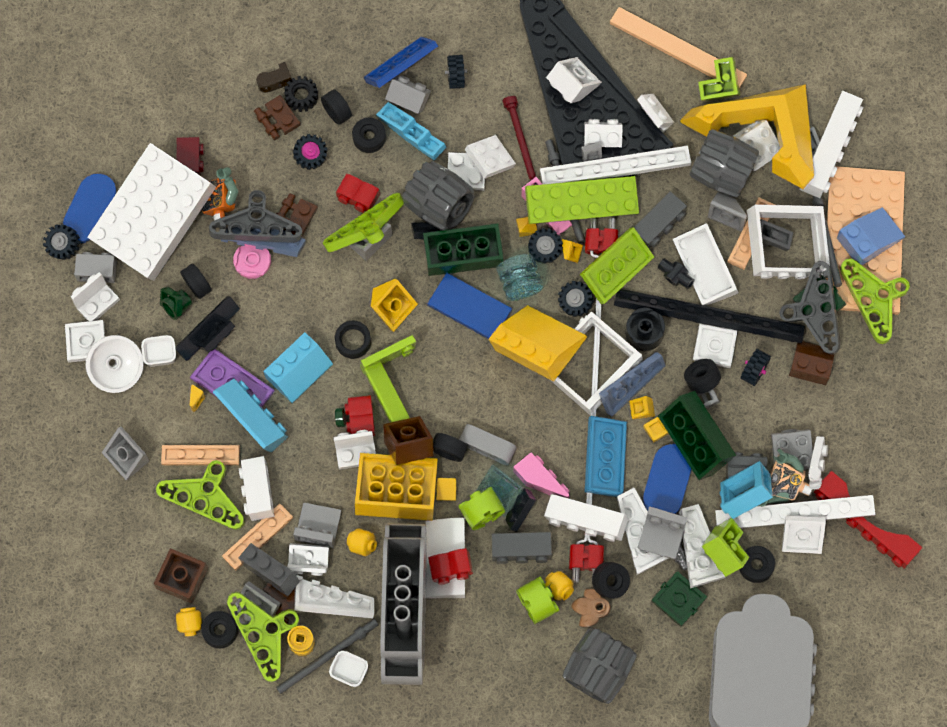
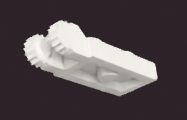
M819 436L816 437L808 474L810 479L809 486L814 490L819 489L822 484L821 471L824 472L825 460L823 459L828 455V445H825L824 437Z

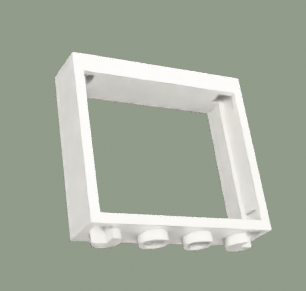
M754 205L747 210L754 276H761L762 279H769L773 276H778V279H787L789 277L805 279L810 276L812 268L765 267L760 218L810 219L815 263L824 261L830 266L823 206ZM821 265L820 269L817 270V272L823 275V271H825L826 268H824Z
M590 312L584 318L582 317L575 330L585 334L592 326H596L605 337L621 349L629 358L587 402L558 377L553 382L590 416L594 411V408L593 410L591 408L596 404L597 409L602 404L599 393L643 362L642 354L593 312Z

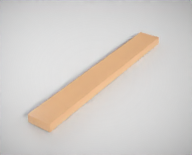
M620 7L610 20V24L711 78L717 79L714 60H718L716 57ZM736 68L740 89L747 74Z

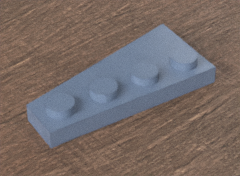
M235 227L231 231L235 234H239L242 230L238 227ZM253 228L250 232L257 235L261 231L258 228ZM272 229L269 233L271 235H278L280 232L277 229ZM303 238L295 243L221 240V242L226 243L228 241L237 242V245L245 246V244L256 246V249L260 250L271 249L274 253L298 257L306 242Z
M658 352L654 353L599 393L608 415L612 417L666 366L662 355Z

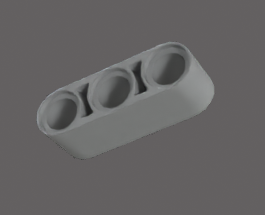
M466 424L459 438L468 446V449L503 465H509L517 449L514 444L469 424Z

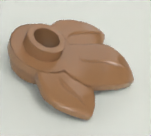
M585 589V598L575 600L571 607L575 612L582 615L579 625L581 627H591L596 625L600 618L607 616L611 607L609 602L601 598V595L594 589ZM598 605H603L601 610H597Z

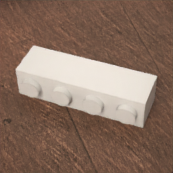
M551 494L544 515L551 525L560 527V524L567 526V529L578 532L580 529L585 531V534L596 537L598 534L611 542H614L615 539L622 541L628 522L627 516L623 513Z

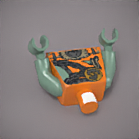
M228 167L218 169L216 172L218 179L209 181L216 188L201 209L204 214L214 216V220L225 217V213L235 209V201L239 191L236 181L230 177L231 169Z

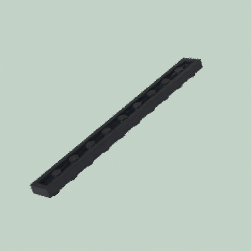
M620 289L616 293L614 306L633 310L650 308L661 316L790 342L802 343L804 336V325Z

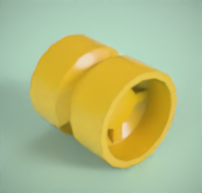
M296 626L289 631L287 641L295 655L306 656L313 651L315 640L309 628Z

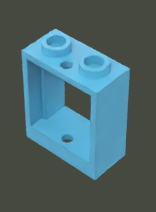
M760 461L720 482L721 491L719 493L722 501L720 506L725 514L728 513L732 519L773 498L771 475Z

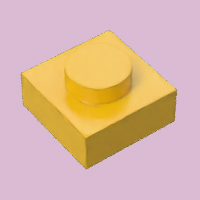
M658 417L643 425L653 443L669 434Z

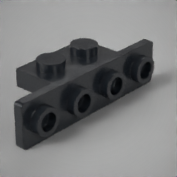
M226 296L175 347L176 351L184 360L188 361L199 349L207 353L216 349L218 343L229 336L235 328L230 319L240 310L239 306L230 296Z

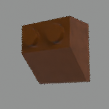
M804 341L797 343L789 376L826 386L830 377L834 354L826 353L819 345Z

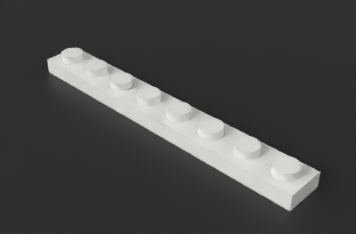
M688 146L540 168L542 184L608 179L691 166Z
M873 495L766 505L763 507L756 506L733 520L740 528L785 524L786 515L825 517V520L874 516ZM715 510L717 525L731 518L723 510Z

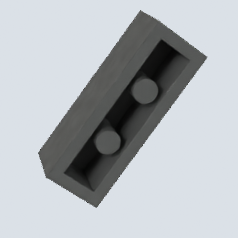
M670 191L634 227L648 248L651 246L653 248L656 247L661 241L660 237L664 233L666 235L669 234L674 228L673 224L676 221L681 222L684 219L687 205Z
M551 532L492 534V561H496L497 564H506L508 561L527 563L528 560L546 563L548 560H551Z
M252 543L238 557L249 571L286 596H289L300 582L292 570Z

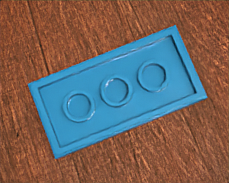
M596 416L588 418L585 492L612 497L623 494L626 421Z

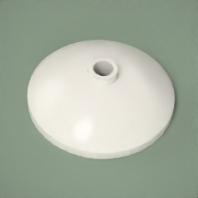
M119 335L103 337L95 342L88 351L85 363L86 372L90 381L103 391L110 393L126 391L135 385L142 374V353L138 346L126 337ZM111 359L115 360V364L113 366L109 365V361Z

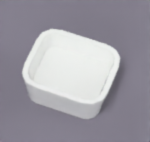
M168 335L146 338L142 341V358L148 366L169 365L175 362L176 349L173 337Z
M340 651L335 656L329 673L332 678L349 686L357 687L361 684L367 672L368 663L363 658L354 654Z

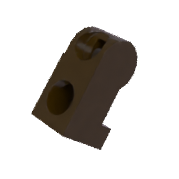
M285 62L278 64L279 69L269 73L262 72L257 76L256 81L259 91L268 93L287 86L288 81L292 82Z

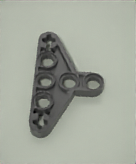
M254 190L249 194L247 209L212 221L209 225V234L212 238L218 240L295 243L302 238V228L300 225L266 210V196L264 192ZM254 197H261L262 201L255 203L252 199ZM255 212H258L262 216L258 219H255L251 215ZM238 227L242 231L239 234H235L231 230ZM253 228H258L261 232L255 235L250 231ZM272 229H277L280 233L278 235H271L269 232Z
M818 261L812 267L801 302L784 305L781 307L779 314L782 320L786 322L804 321L821 348L828 354H835L840 349V337L832 272L829 264L824 261ZM822 265L824 268H826V270L823 271V277L828 278V280H820L817 282V278L822 279L821 273L817 272V270H819L820 266ZM822 284H828L829 291L826 294L819 292V287ZM829 302L831 310L827 313L822 312V305ZM810 305L813 309L812 313L805 316L803 308ZM792 308L794 311L793 317L785 318V310ZM828 321H831L834 325L833 330L826 332L824 330V324ZM824 334H835V337L831 336V341L833 343H836V346H833L832 348L833 350H830V348L826 347V345H828L830 341L828 337L824 339Z

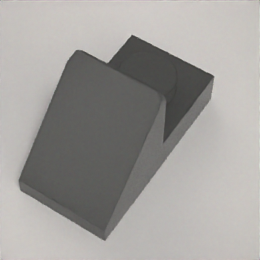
M760 219L763 248L772 245L784 251L790 250L793 232Z

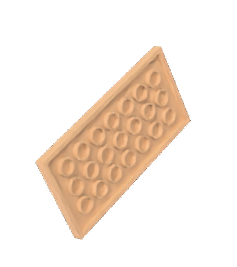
M837 167L834 177H829L828 182L831 184L828 189L827 225L842 282L840 287H836L838 289L837 293L847 304L841 310L860 312L840 272L843 261L852 258L838 241V233L854 220L882 207L903 233L905 172ZM902 240L864 264L863 267L884 283L900 278ZM847 265L845 270H850L852 275L849 279L854 276L852 273L853 266L849 267ZM858 280L852 282L853 287L856 289L863 287L862 282ZM901 283L895 284V288L898 291H901ZM880 290L878 295L881 298H887L888 292ZM862 297L861 303L867 306L871 304V300L868 297ZM900 298L892 301V314L895 315L900 313Z

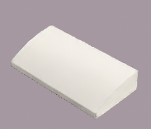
M707 223L673 239L683 264L689 272L688 275L695 279L693 286L702 305H709L739 293Z
M464 518L425 521L427 530L426 598H465V580L454 578L448 584L439 585L432 580L428 557L465 548Z

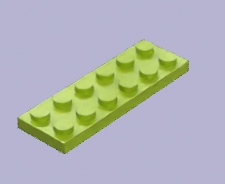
M635 176L525 186L529 224L639 214Z

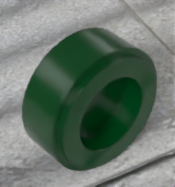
M344 408L335 409V422L338 428L346 426Z

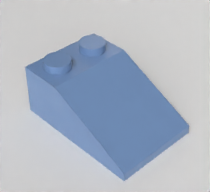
M883 207L854 220L842 228L837 236L838 241L851 258L862 266L905 238V235Z

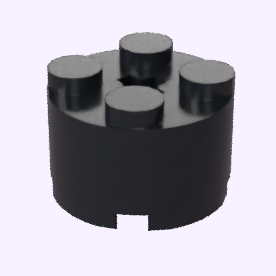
M650 308L635 310L627 320L625 330L627 342L639 351L655 349L661 344L665 330L664 319L659 313Z

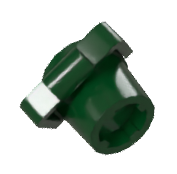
M170 287L161 288L160 306L163 307L172 319L177 320L192 305V301L182 289L175 291Z

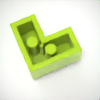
M729 57L714 60L717 79L698 82L701 100L710 101L739 96L740 91L735 59Z
M732 518L714 527L701 546L725 577L743 568L749 559V556L738 544V540L744 532Z

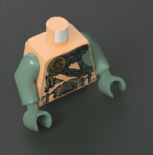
M781 449L777 450L780 455L778 457L773 456L776 461L770 472L773 498L759 506L763 507L766 504L795 500L798 492L810 495L812 488H810L809 483L804 482V467L796 456L784 453Z

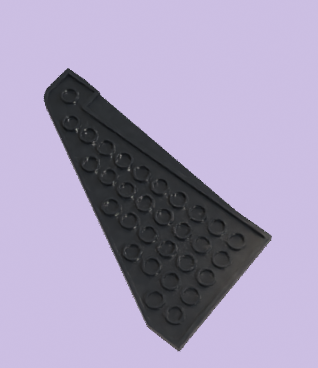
M520 0L522 21L562 165L583 162L581 147L584 146V123L588 122L589 119H600V122H607L608 119H617L618 123H622V147H602V159L673 148L674 144L649 118L566 10L561 0ZM578 57L602 83L582 100L570 103L563 98L557 89L551 86L550 81L546 77L558 61ZM639 174L627 175V176H621V177H631V176L637 177Z

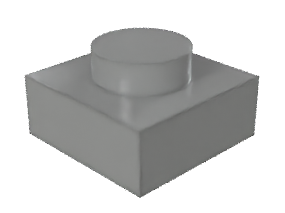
M599 142L581 147L583 162L602 159V147Z

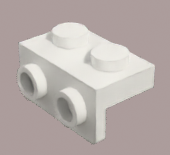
M644 94L637 99L649 118L663 133L674 123L654 94Z
M589 119L588 122L584 123V146L599 142L601 147H622V123H618L617 119H608L607 122H600V119Z
M290 543L287 568L292 570L294 574L311 572L312 575L321 576L327 572L329 546Z

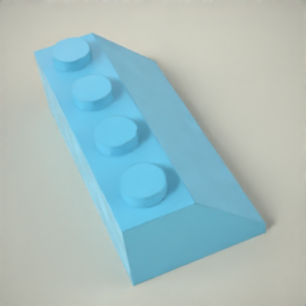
M232 379L215 389L213 393L263 449L273 452L288 438L285 434L286 428L280 422L278 424L275 423L272 419L274 415L267 408L264 410L260 406L262 402L255 394L252 396L247 391L249 387L242 380L239 382L236 379Z

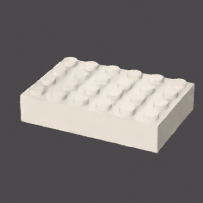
M150 143L88 235V238L145 277L154 281L216 186Z

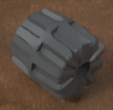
M711 129L691 168L690 176L713 190L732 197H738L758 158L759 151L734 136Z
M431 161L430 163H423L422 168L413 173V179L408 181L405 186L406 191L403 192L402 200L405 206L418 217L443 231L455 228L464 219L474 201L475 191L456 173Z
M589 628L574 648L562 677L569 684L602 703L609 704L626 682L636 661L637 654L630 647L623 645V642L613 639L611 635L596 628Z

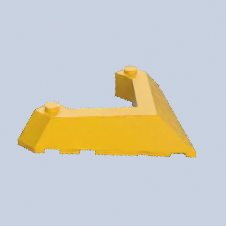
M806 84L730 101L706 104L690 109L680 120V123L706 137L711 129L718 131L721 127H729V124L733 123L744 125L755 123L757 120L766 119L767 122L774 121L781 149L772 157V173L802 189L814 178Z

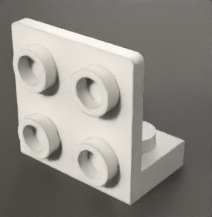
M757 120L733 135L759 151L752 171H756L770 162L772 157L781 149L767 120Z
M100 272L90 276L87 283L82 287L76 288L71 296L76 309L88 322L96 321L120 300L107 286Z
M360 430L356 434L350 435L349 433H340L337 437H334L339 470L359 467L360 453L376 454L372 431Z

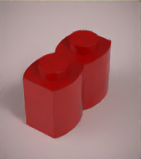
M346 174L336 191V196L339 202L345 205L348 203L354 205L356 210L364 213V211L366 212L374 206L380 196V190L372 184Z
M371 395L348 398V403L345 404V413L350 417V422H346L347 433L356 434L357 431L368 430V432L372 431L373 436H375Z
M466 548L428 557L432 580L439 585L448 584L454 578L465 580L469 578V575L473 574L469 551Z

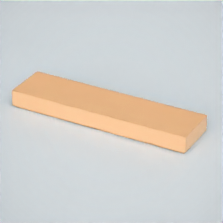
M759 197L755 205L775 204ZM760 218V219L765 220V221L768 222L770 218ZM748 220L727 261L745 270L751 258Z
M162 445V465H209L210 462L215 460L222 462L224 465H239V445Z
M280 503L274 508L275 517L262 519L222 555L235 571L243 565L238 557L250 543L259 549L262 548L293 519V516Z

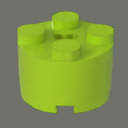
M492 487L487 488L482 493L480 491L474 492L470 495L471 499L469 501H465L458 506L473 531L485 527V523L489 521L494 522L505 513L504 506Z
M541 577L521 586L516 591L534 624L560 611L556 602L552 601L553 595Z

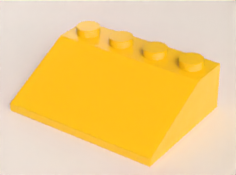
M527 305L501 323L491 335L489 341L498 353L554 382L586 340L587 336Z
M360 453L355 496V515L433 521L438 458H425L396 465L391 455Z

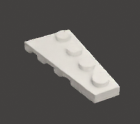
M635 488L617 496L620 513L625 514L628 518L625 532L636 574L638 575L669 558L638 549L648 511Z
M699 504L682 508L679 511V515L687 517L683 532V542L690 588L726 578L701 547L710 535V531Z
M296 575L300 582L295 587L294 611L373 618V597L353 591L347 593L341 591L339 587L332 585L330 588L320 585L319 581L312 580L310 582L304 580L302 576Z

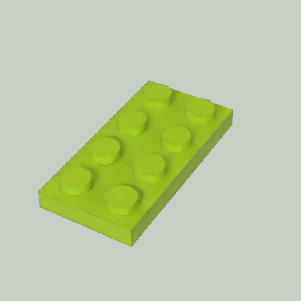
M632 227L583 270L580 276L599 303L605 304L644 268L654 256L635 228Z

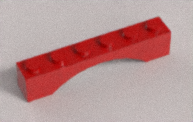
M833 471L822 480L820 488L814 491L818 500L850 497L847 483ZM864 517L845 518L846 523L853 529L857 528L865 540L872 541L877 545L876 548L880 553L890 556L892 558L891 561L897 567L905 569L922 549L908 535L884 531L871 524Z

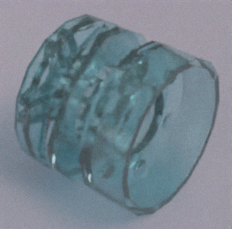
M517 255L503 261L496 267L499 280L504 283L503 291H505L507 300L517 301L528 298L544 288L540 273L536 272L537 265L533 255Z

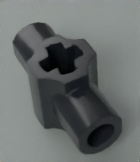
M665 258L659 263L658 269L665 273L663 275L664 278L673 286L680 284L689 289L694 284L695 279L688 275V270L681 263L675 261L672 264Z

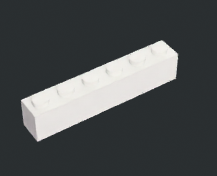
M842 91L813 157L814 178L804 189L800 188L799 190L821 198L823 192L827 193L831 184L828 182L829 177L833 178L837 171L835 163H840L844 154L841 151L842 147H847L851 138L848 136L849 131L853 132L857 124L854 119L856 116L860 117L864 108L860 106L863 101L862 98Z

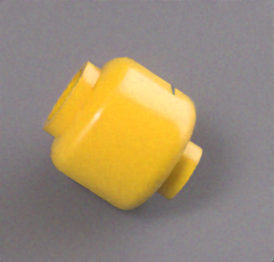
M358 528L349 533L347 546L352 553L366 557L375 551L377 541L374 533Z
M562 571L551 572L545 578L546 587L548 586L555 600H566L572 595L574 583Z
M196 607L181 608L180 612L176 614L178 632L184 633L185 636L197 635L196 631L201 630L202 615L199 610H196Z

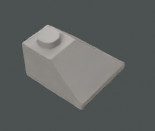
M717 192L710 204L708 218L742 232L747 215L736 199Z

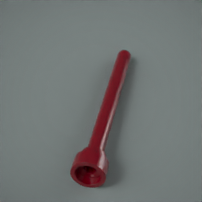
M508 96L502 102L504 108L510 113L530 180H533L536 175L516 110L518 108L517 97Z

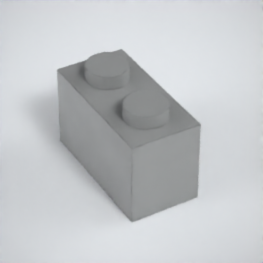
M400 75L392 79L385 100L419 114L424 111L431 90L426 89L424 84H415L410 82L408 77Z
M83 252L82 254H76L74 276L77 281L87 282L90 276L100 272L106 283H115L116 258L110 253L93 255L90 252Z

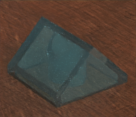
M491 465L476 491L482 493L487 488L492 487L504 506L505 513L502 516L506 517L507 513L516 503L517 496L522 493L524 488L495 465Z

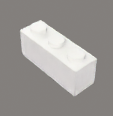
M264 456L241 460L242 467L239 468L240 478L244 479V485L241 486L243 497H246L247 503H244L245 514L249 515L251 521L275 517L268 466Z

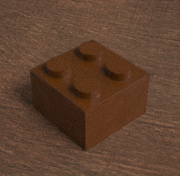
M421 416L383 424L384 443L396 465L433 457V437Z
M170 548L154 581V586L157 590L192 604L209 568L205 562Z

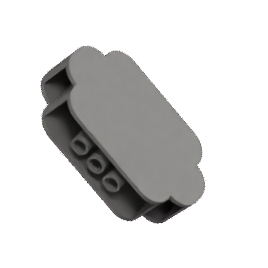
M386 523L380 640L382 684L423 685L427 576L426 524Z
M770 594L754 595L745 602L741 612H730L720 619L713 638L709 723L711 727L808 726L809 720L814 713V704L810 703L815 692V684H811L816 672V664H812L814 656H816L817 644H813L814 634L809 623L800 617L790 616L789 606L782 598Z

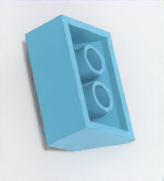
M304 332L263 372L265 378L293 403L333 363L320 346Z

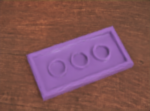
M216 349L208 353L190 376L191 380L214 396H216L213 393L215 389L232 379H236L239 382L242 380L249 387L247 390L251 396L255 394L262 402L260 404L261 407L265 405L275 392L273 388Z

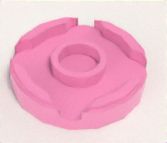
M245 244V246H241L236 250L233 256V263L236 271L241 276L255 279L263 276L269 270L271 255L267 249L260 250L256 249V246Z

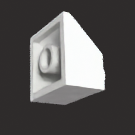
M578 57L558 61L546 77L550 81L551 86L557 89L563 98L570 103L582 100L602 83Z

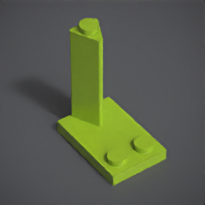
M413 335L361 360L360 368L363 374L366 375L389 422L404 420L410 417L383 364L401 355L407 357L412 354L416 345Z

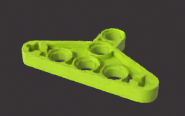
M394 193L328 236L323 241L326 250L333 252L364 239L370 244L382 240L384 233L381 228L404 205L401 194Z
M853 259L844 260L841 264L840 272L874 340L879 344H886L892 336V301L906 295L910 287L907 279L900 277L884 283ZM847 265L849 267L853 266L852 273L854 276L849 279L852 275L850 270H845ZM858 280L862 282L863 287L856 289L853 287L852 282ZM903 283L905 290L898 291L895 288V284ZM880 290H885V291H887V292H888V297H887V298H881V297H879L878 291H880ZM868 297L871 300V304L863 305L861 298ZM875 313L880 319L878 322H872L869 319V315ZM880 329L883 333H887L885 338L883 336L879 337Z
M218 460L210 462L203 478L165 480L159 482L156 487L157 494L163 499L231 529H240L245 524V518L220 488L226 474V467ZM216 464L222 467V472L218 475L212 473V467ZM205 483H213L214 489L212 492L207 493L204 491ZM168 485V488L175 492L173 499H171L173 495L166 492L163 495L162 486L166 487ZM181 492L188 494V500L184 503H180L178 500V495ZM198 500L205 501L206 506L203 510L199 511L196 509L195 504ZM222 508V517L215 518L213 516L214 509ZM227 514L233 518H236L238 515L240 523H236L233 526V522L226 518Z
M232 592L227 598L228 607L263 677L270 682L276 681L280 676L281 634L297 626L299 622L298 614L296 611L288 609L275 616H271L242 593ZM233 597L241 598L242 600L239 601L241 608L246 606L247 610L243 609L235 614L234 611H238L236 604H231ZM242 614H248L251 617L248 624L240 623L239 617ZM293 614L296 618L294 623H285V615ZM273 622L277 625L276 632H267L266 626L268 623ZM255 631L259 634L258 641L251 642L248 639L250 632ZM260 649H265L268 652V657L264 660L257 657V652ZM269 662L272 669L277 670L274 672L275 676L273 677L270 674L266 675L268 668L265 663Z

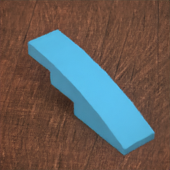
M388 102L376 114L388 127L431 159L435 160L446 149L445 143L432 136L430 131L416 123L412 116Z

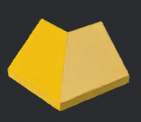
M397 279L373 288L371 299L372 309L389 329L394 332L418 305Z

